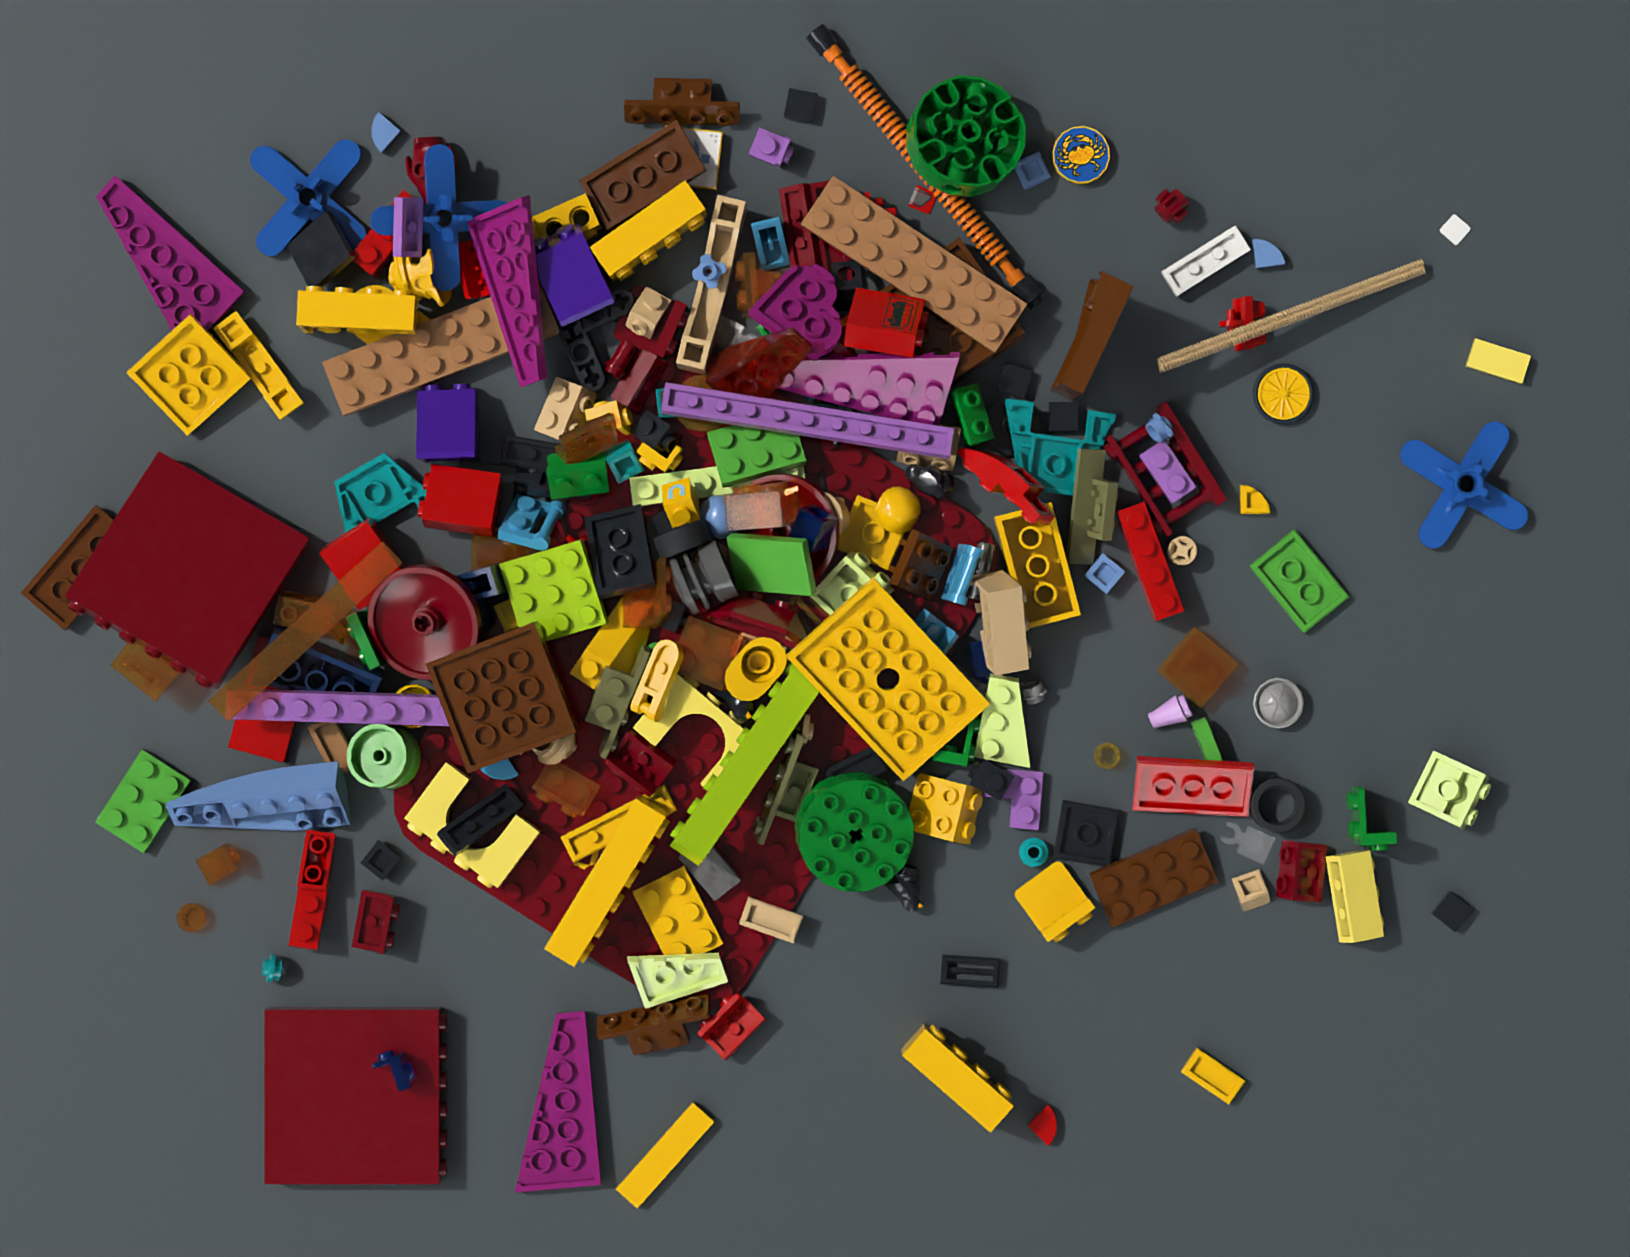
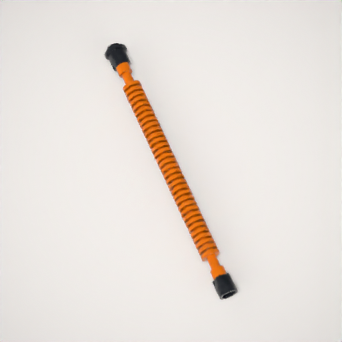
M824 24L818 26L806 37V40L820 57L824 56L830 64L833 63L842 73L839 80L841 82L847 80L843 85L846 88L850 87L848 89L850 94L856 91L853 95L855 100L860 98L858 100L859 105L866 103L862 107L863 110L867 111L870 109L867 112L869 117L875 114L872 121L875 123L880 120L876 124L877 127L885 126L881 132L883 134L889 132L886 138L890 140L894 137L890 143L893 146L899 143L895 149L897 151L904 149L900 155L902 157L908 154L906 148V129L903 130L906 124L902 122L898 125L901 118L899 116L894 118L897 113L894 110L888 113L892 107L890 105L885 106L887 104L885 99L879 102L883 96L880 93L875 95L878 92L875 87L870 90L873 86L871 81L866 83L868 78L866 76L862 77L864 74L862 70L856 72L859 69L857 64L852 67L842 56V50L837 46L838 41ZM909 154L905 158L907 163L911 161ZM926 181L923 182L925 186L929 185ZM930 186L928 189L932 192L936 188ZM936 189L933 193L934 197L936 198L941 195L938 202L946 201L942 205L944 209H947L949 206L951 207L947 213L951 215L955 212L952 219L955 221L960 218L956 224L958 226L965 224L961 230L963 232L968 229L970 230L966 236L970 238L974 235L971 239L973 244L979 241L975 247L977 249L983 247L980 253L982 256L988 253L985 257L987 261L993 259L989 263L991 267L997 264L1007 276L1005 279L1012 288L1010 290L1013 294L1027 303L1030 310L1044 300L1041 294L1045 290L1043 288L1039 289L1029 275L1025 276L1019 268L1015 269L1006 257L1010 252L1007 249L1003 252L1001 251L1005 247L1003 243L997 246L1000 242L999 238L992 240L995 237L994 232H991L989 235L987 234L991 230L990 227L982 228L986 223L984 220L978 223L981 219L979 214L973 217L977 212L975 209L968 211L972 207L970 203L964 206L967 199L963 197L959 200L961 196L948 195Z

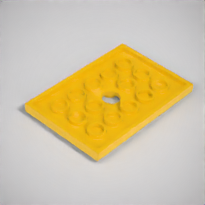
M874 577L786 654L793 665L903 782L990 705L979 690ZM891 668L898 672L899 682L894 688L882 689L877 684V676L883 669Z

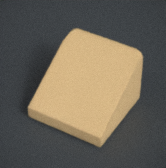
M1259 869L1232 878L1243 911L1270 903L1269 893Z

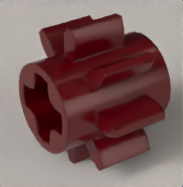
M1166 188L1155 198L1158 204L1154 207V210L1167 224L1172 220L1178 224L1189 214L1185 208L1190 203L1176 188L1171 193Z

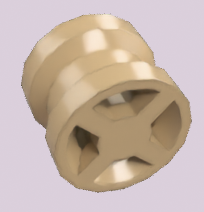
M1185 536L1172 539L1166 548V555L1169 561L1178 566L1191 563L1197 554L1195 543L1192 539Z

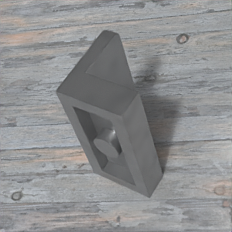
M714 846L699 866L682 854L679 856V860L715 901L741 881V877Z

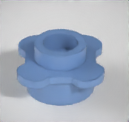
M704 254L700 257L699 266L692 271V277L695 280L705 282L708 288H716L721 274L726 272V265L722 262L714 261L711 255ZM710 268L712 273L707 274L706 270Z
M1154 413L1152 415L1153 418H1149V422L1145 425L1146 430L1156 442L1160 443L1163 440L1167 442L1169 437L1173 436L1172 426L1164 416Z

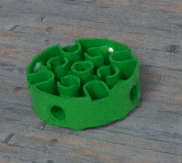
M958 75L932 87L922 96L907 124L906 148L914 169L930 186L948 195L973 197L992 191L1015 169L1025 149L1026 124L1021 112H1018L1017 106L1010 100L1012 97L1003 87L977 76Z
M850 772L835 777L831 776L820 781L803 798L795 817L796 843L806 866L823 884L844 892L869 891L888 883L905 866L913 847L914 823L905 802L885 780L865 772ZM851 830H859L857 834L850 835L849 833Z

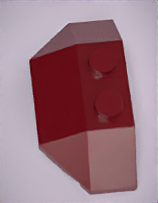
M749 591L748 595L739 594V596L704 612L702 619L760 638H772L781 645L794 648L809 635L799 613L792 610L793 604L777 599L775 604L764 601L765 595Z

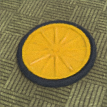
M1287 363L1276 364L1268 367L1258 376L1253 388V400L1258 412L1265 419L1280 425L1291 424L1299 421L1309 412L1314 400V388L1309 376L1299 367Z

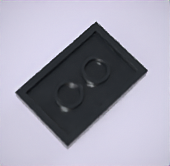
M641 504L585 517L596 590L600 600L656 586L644 510Z

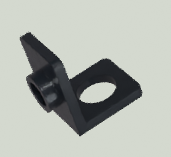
M855 261L833 262L831 270L837 289L834 309L837 312L850 311L856 287L863 288L860 264ZM843 269H851L854 271L855 277L852 280L844 281L839 278L838 274Z

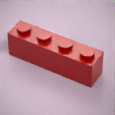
M1145 502L1115 512L1153 620L1158 621L1183 612L1182 603Z

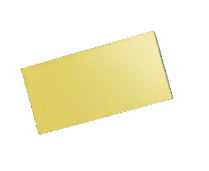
M1475 338L1465 367L1522 384L1531 356Z

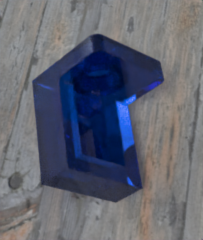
M392 1049L377 1054L378 1060L372 1063L373 1069L390 1064L399 1092L413 1086L412 1080L415 1079L414 1069L410 1062L406 1063L403 1052L395 1054Z

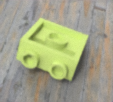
M851 550L817 586V592L810 597L831 615L872 577L889 594L894 589L890 586V578L883 572L876 573L869 567L871 562L866 555L861 552L854 553Z
M1433 750L1408 803L1465 830L1466 825L1472 826L1478 816V810L1475 807L1479 799H1486L1491 789V784L1488 783L1489 777Z

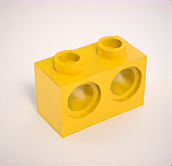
M586 193L533 216L541 237H548V228L553 224H560L561 226L574 225V217L580 212H585L590 217L589 222L585 226H580L586 240L597 236V230L601 229Z

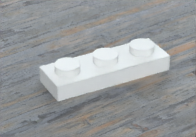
M1233 226L1169 266L1161 274L1177 297L1251 249L1237 227Z

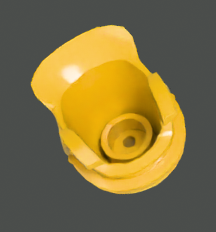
M428 249L422 257L394 256V262L389 267V284L393 286L394 290L411 291V295L416 296L418 301L422 298H433L440 307L450 300L452 290L443 291L433 285L431 274L434 271V258L431 249Z

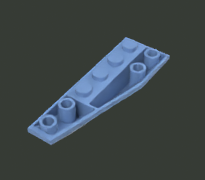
M338 761L256 772L207 786L166 803L167 811L173 824L176 826L300 831L344 826L351 823L346 779Z

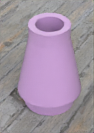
M1184 694L1179 697L1177 695L1173 696L1157 709L1148 713L1154 729L1188 721L1187 718L1193 716L1191 707Z

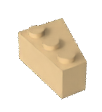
M1003 570L974 575L971 585L977 586L980 603H975L976 613L982 612L983 630L980 631L987 668L996 676L1029 669L1028 659L1031 658L1032 652L1030 644L1026 640L1029 622L1026 614H1024L1023 604L1027 601L1024 587Z

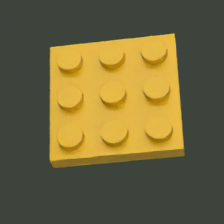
M192 313L126 372L187 436L252 377Z

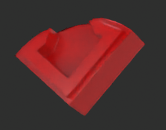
M1048 1104L1027 1124L1047 1146L1053 1141L1057 1127L1055 1115Z

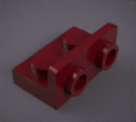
M1289 840L1282 841L1279 852V874L1276 880V896L1278 898L1321 903L1327 845Z

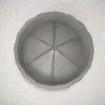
M1283 678L1269 679L1261 684L1255 692L1253 700L1254 711L1259 720L1269 727L1278 729L1289 727L1296 722L1303 711L1304 705L1302 692L1297 685Z

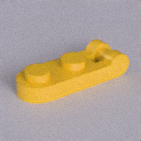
M661 640L656 644L631 702V711L637 714L644 713L648 719L654 722L660 721L664 714L665 702L683 661V648L678 642ZM648 695L653 696L651 704L648 703Z

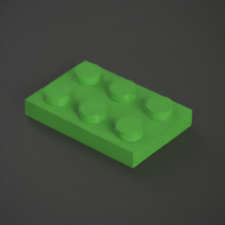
M737 425L707 432L723 488L807 465L799 435Z
M142 749L95 823L144 854L170 816L166 803L183 796L192 779L150 752Z

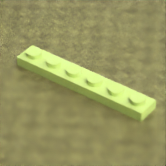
M804 466L776 473L793 474L805 478ZM717 467L629 478L633 506L641 504V506L663 504L662 485L688 477L692 482L698 499L709 498L715 495L739 494L745 486L757 480L754 479L723 488Z

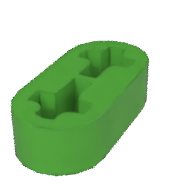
M1203 717L1191 722L1204 760L1223 761L1206 718Z

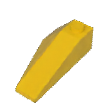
M651 587L624 594L609 615V622L602 625L570 674L594 690L598 685L605 665L630 674L641 646H646L652 626V619L661 593Z

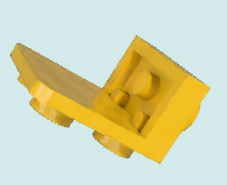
M919 774L909 807V813L914 823V832L970 845L976 831L975 822L978 810L983 802V791L971 785Z
M1056 861L1019 887L1014 893L1015 898L1047 942L1053 939L1056 943L1069 934L1067 928L1075 922L1081 925L1093 916L1091 911L1095 909L1094 905L1060 861Z

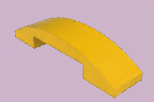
M237 311L213 328L241 366L252 376V381L280 420L304 404L278 364Z

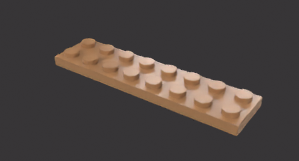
M832 176L801 223L802 227L905 295L925 299L924 307L994 354L1027 306V303L834 176Z
M538 278L543 339H547L559 334L558 332L560 331ZM489 297L417 325L416 335L393 334L323 361L322 364L342 415L346 417L506 355L509 351L492 299Z

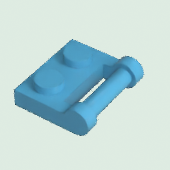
M516 494L498 530V539L536 550H546L551 542L550 535L558 519L563 517L566 507L560 501L555 500L549 503ZM540 516H546L540 531L533 534L532 532Z
M958 545L940 597L941 599L966 606L968 600L966 595L979 558L982 559L985 550L971 545Z

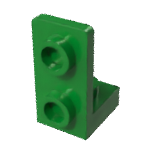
M978 715L967 725L962 753H957L958 747L944 745L932 756V760L967 767L968 761L974 760L976 744H971L973 732H979L981 716Z

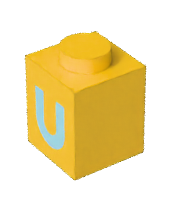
M689 477L662 485L663 507L672 528L700 520L699 499Z

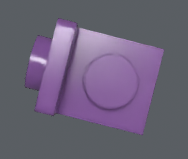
M759 127L748 155L781 169L783 162L789 163L794 147L790 146L791 138L787 136L784 138Z

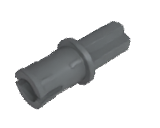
M984 542L978 544V548L985 550L982 559L979 558L973 576L990 573L995 551L994 545ZM971 583L967 595L968 598L980 600L977 586L971 585Z

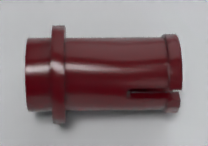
M621 340L610 361L605 362L606 368L604 371L617 379H620L621 375L625 376L626 372L624 370L637 349Z

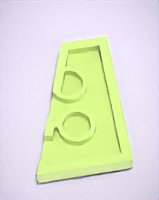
M990 673L985 697L990 705L982 711L974 757L1031 768L1019 678L1003 675L996 676Z
M719 953L627 956L628 964L645 1009L728 982Z

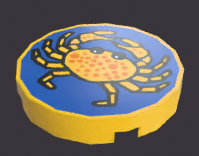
M1086 126L1072 127L1064 131L1056 140L1052 151L1053 165L1057 173L1070 183L1077 185L1089 184L1099 179L1107 169L1110 160L1109 146L1104 136L1097 130Z

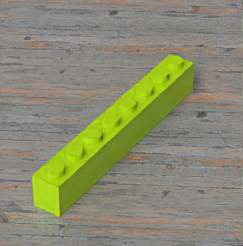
M792 662L784 670V673L788 675L784 682L780 683L777 681L768 693V696L772 698L768 705L764 706L761 704L752 716V719L756 721L752 728L749 730L745 727L736 739V742L740 744L734 753L729 750L719 765L723 767L718 777L712 774L704 785L703 789L707 793L703 799L700 800L696 797L686 811L691 814L687 822L684 824L680 821L670 834V836L675 838L670 847L698 866L710 852L819 693Z

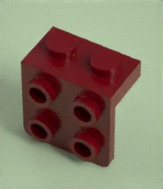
M635 286L632 293L635 295L636 301L645 289L644 287ZM671 300L651 339L637 335L630 328L626 327L625 324L629 316L627 314L619 319L614 330V337L647 353L649 351L660 359L665 360L667 354L672 356L679 340L675 339L679 328L684 329L690 315L687 312L688 306L678 300Z

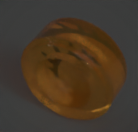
M198 903L185 904L177 913V923L186 932H196L202 929L207 921L206 910Z

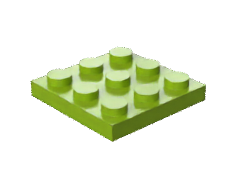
M583 539L499 564L518 627L538 621L545 641H549L609 622L602 599L600 600L597 595L595 577Z

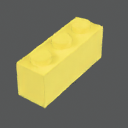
M1370 850L1351 851L1326 856L1339 942L1355 943L1384 937V919L1380 914L1379 890L1374 877L1375 863L1371 857Z

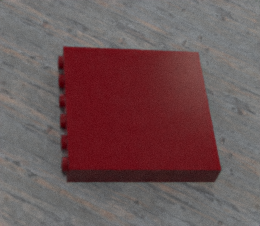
M158 451L65 594L67 603H69L68 608L80 616H83L84 613L94 618L93 622L106 631L112 628L120 633L118 637L126 643L134 645L136 642L145 648L144 652L156 660L162 657L170 662L169 666L182 675L185 672L196 677L194 681L206 689H210L212 686L219 690L310 546L309 538Z
M442 1007L266 1008L264 1010V1184H440L442 1177L447 1176V1159H442V1148L447 1147V1130H442V1119L447 1118V1101H442V1090L447 1089V1072H442V1060H447V1043H442V1031H447V1014H442Z

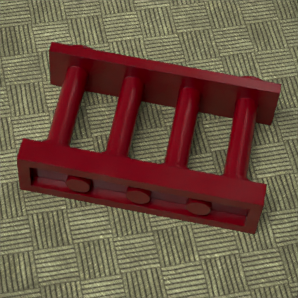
M1165 401L1156 406L1154 411L1160 416H1164L1170 422L1173 436L1168 440L1169 444L1167 445L1174 454H1182L1187 462L1183 465L1184 470L1192 480L1197 478L1202 486L1199 489L1200 493L1163 516L1160 514L1153 501L1164 494L1159 485L1146 491L1137 476L1148 469L1142 460L1131 467L1123 454L1124 450L1149 436L1145 427L1146 424L1117 442L1112 435L1106 437L1104 440L1107 445L1103 447L1112 461L1117 459L1140 498L1145 502L1147 509L1153 517L1151 521L1158 535L1163 533L1165 537L1173 534L1168 525L1204 503L1209 504L1212 502L1213 506L1216 507L1226 501L1227 498Z

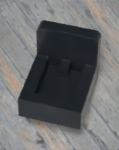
M648 410L644 412L630 432L634 437L665 458L669 457L682 438V434Z
M662 597L653 616L652 623L678 634L680 629L685 630L691 614L687 613L689 608L686 605Z
M985 759L982 760L981 764L975 761L967 775L972 778L969 783L970 785L999 801L1003 798L1014 778V775Z

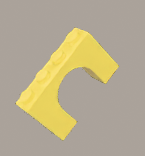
M687 673L684 677L677 674L665 702L664 714L660 721L654 722L644 714L633 729L651 744L657 746L673 725L686 715L703 714L714 719L723 730L725 749L719 762L700 783L704 787L712 774L718 777L723 770V767L719 764L727 752L730 750L734 753L740 744L736 742V739L744 729L741 726L743 723L736 722L732 716V711L727 715L721 710L719 706L722 702L710 692L705 696L696 688L700 684Z
M446 762L404 819L409 822L407 827L419 836H422L424 833L432 839L430 844L441 853L450 852L439 839L437 833L449 824L451 808L472 778L452 763ZM518 813L492 845L484 848L469 847L457 855L454 862L466 871L471 868L479 874L477 879L488 888H491L493 885L499 888L542 830Z

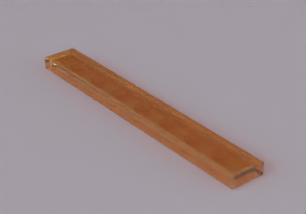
M382 541L208 701L230 722L395 571L402 562Z

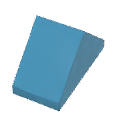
M775 217L751 223L762 271L790 265L780 218Z

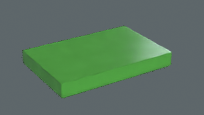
M1295 529L1249 565L1250 569L1302 633L1307 632L1349 598L1348 594Z
M731 533L726 537L737 590L812 596L817 592L806 538Z

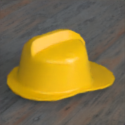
M767 637L756 638L746 644L731 661L726 670L725 683L730 694L741 701H752L761 697L786 667L787 657L784 648L776 640Z

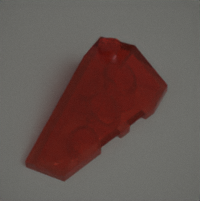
M791 327L729 346L709 358L705 383L717 391L771 399V394L777 387L780 388L789 372L795 370L810 352L812 344Z

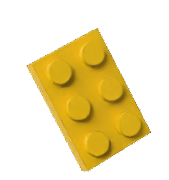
M685 865L632 892L664 955L706 953L723 944Z

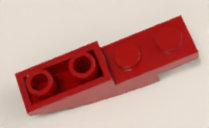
M959 448L957 450L958 455L963 459L962 464L966 469L978 476L980 485L990 493H1004V496L1010 502L1016 504L1023 511L1021 514L1027 522L1033 525H1049L1055 518V515L1038 497L1045 487L1024 468L1009 459L991 452Z
M306 831L297 882L298 892L289 947L319 950L331 885L336 834Z

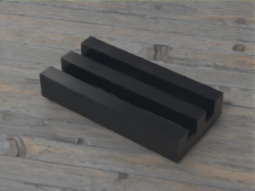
M942 954L940 984L998 988L1000 958ZM948 961L994 964L993 969L952 967L947 966ZM947 972L993 975V981L947 978Z

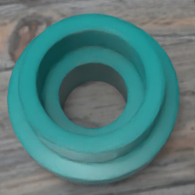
M1028 838L1020 845L1019 856L1024 864L1036 867L1046 861L1048 848L1042 840ZM1031 847L1039 849V855L1035 858H1031L1028 855V850Z
M270 954L269 959L264 958L261 976H266V982L271 983L272 980L279 981L282 970V958L276 957V954Z

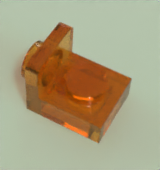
M227 843L195 861L210 886L240 870L239 863L242 860L234 846L230 848Z

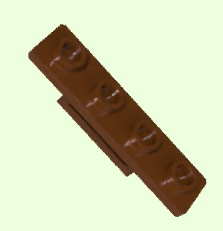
M654 78L653 100H624V119L626 123L671 124L677 120L680 124L739 125L740 103L711 101L712 79Z
M705 994L665 1002L647 1009L641 1007L597 1017L596 1036L598 1040L626 1035L634 1055L690 1044V1035L685 1023L710 1017L709 996Z

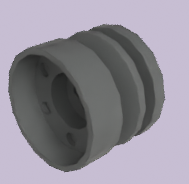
M715 540L697 548L700 561L694 563L687 552L683 554L687 565L684 568L681 567L677 557L669 560L672 579L682 602L687 605L693 615L700 613L696 602L699 598H701L706 609L711 608L708 594L714 592L721 603L739 596L730 571Z

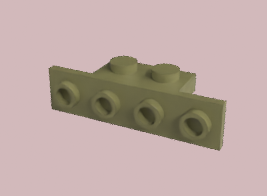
M1078 448L1066 556L1068 564L1093 565L1096 539L1112 541V534L1115 529L1114 516L1118 500V483L1103 479L1106 450Z
M645 645L641 646L630 674L605 665L585 713V721L607 729L598 749L600 757L604 759L607 758L609 751L614 752L618 744L619 736L616 734L620 725L625 726L630 714V710L627 709L628 705L636 693L639 685L638 681L650 659V651Z
M795 729L793 736L787 738L783 750L786 753L783 762L778 763L774 770V785L772 790H767L763 799V806L765 808L761 817L757 816L753 824L752 832L758 844L764 845L775 815L795 822V817L803 798L811 791L819 769L816 766L797 760L805 740L800 730Z

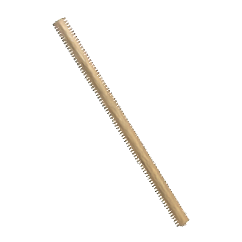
M1422 259L1411 262L1410 265L1397 267V269L1387 271V273L1384 272V274L1381 273V275L1374 276V278L1365 279L1361 283L1349 285L1348 288L1336 290L1335 293L1323 295L1322 298L1309 300V303L1305 302L1302 305L1293 306L1289 310L1286 309V311H1280L1276 315L1267 316L1266 319L1253 321V324L1249 323L1246 326H1240L1233 329V331L1224 332L1223 335L1211 337L1210 340L1206 339L1203 342L1193 344V346L1184 347L1180 351L1177 350L1163 355V357H1158L1159 371L1163 370V372H1166L1169 368L1172 369V366L1173 368L1179 367V365L1182 366V363L1184 365L1189 363V361L1192 362V359L1194 361L1202 358V356L1206 357L1212 354V352L1216 353L1219 350H1224L1225 347L1235 346V343L1237 345L1245 342V340L1248 341V338L1250 340L1255 338V336L1259 337L1268 333V331L1277 330L1278 327L1282 328L1288 326V324L1291 325V322L1293 324L1301 321V319L1303 320L1314 316V314L1324 312V310L1328 311L1337 307V305H1344L1350 302V300L1360 299V297L1362 298L1373 294V292L1386 289V287L1399 284V282L1401 283L1426 274L1424 262Z

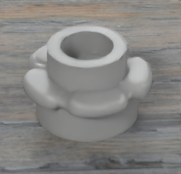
M1032 681L1020 687L1022 701L1026 700L1029 705L1043 701V696L1047 693V689L1043 687L1042 681Z

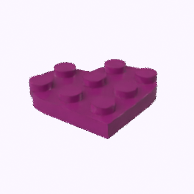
M813 264L812 267L805 265L798 267V265H794L788 269L749 311L751 318L793 350L812 360H817L822 355H826L835 349L842 335V326L839 321L840 316L833 308L837 298V289L834 284L835 279L827 269L817 264Z

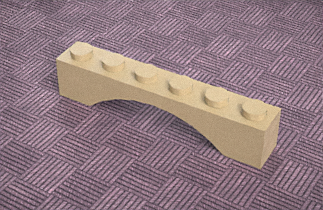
M717 195L705 254L711 255L712 259L718 263H724L726 265V272L721 274L716 288H708L706 283L701 280L698 282L676 360L678 369L703 375L707 374L747 213L746 201ZM710 268L706 270L707 274L712 273Z

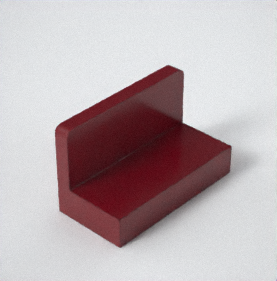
M639 349L625 371V376H622L611 394V398L639 414L668 364L649 351L647 353Z

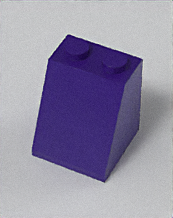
M578 223L564 225L557 230V233L534 240L537 275L562 327L615 302Z
M454 384L451 390H442V385H425L424 391H417L416 459L422 462L481 460L478 390L471 389V384Z

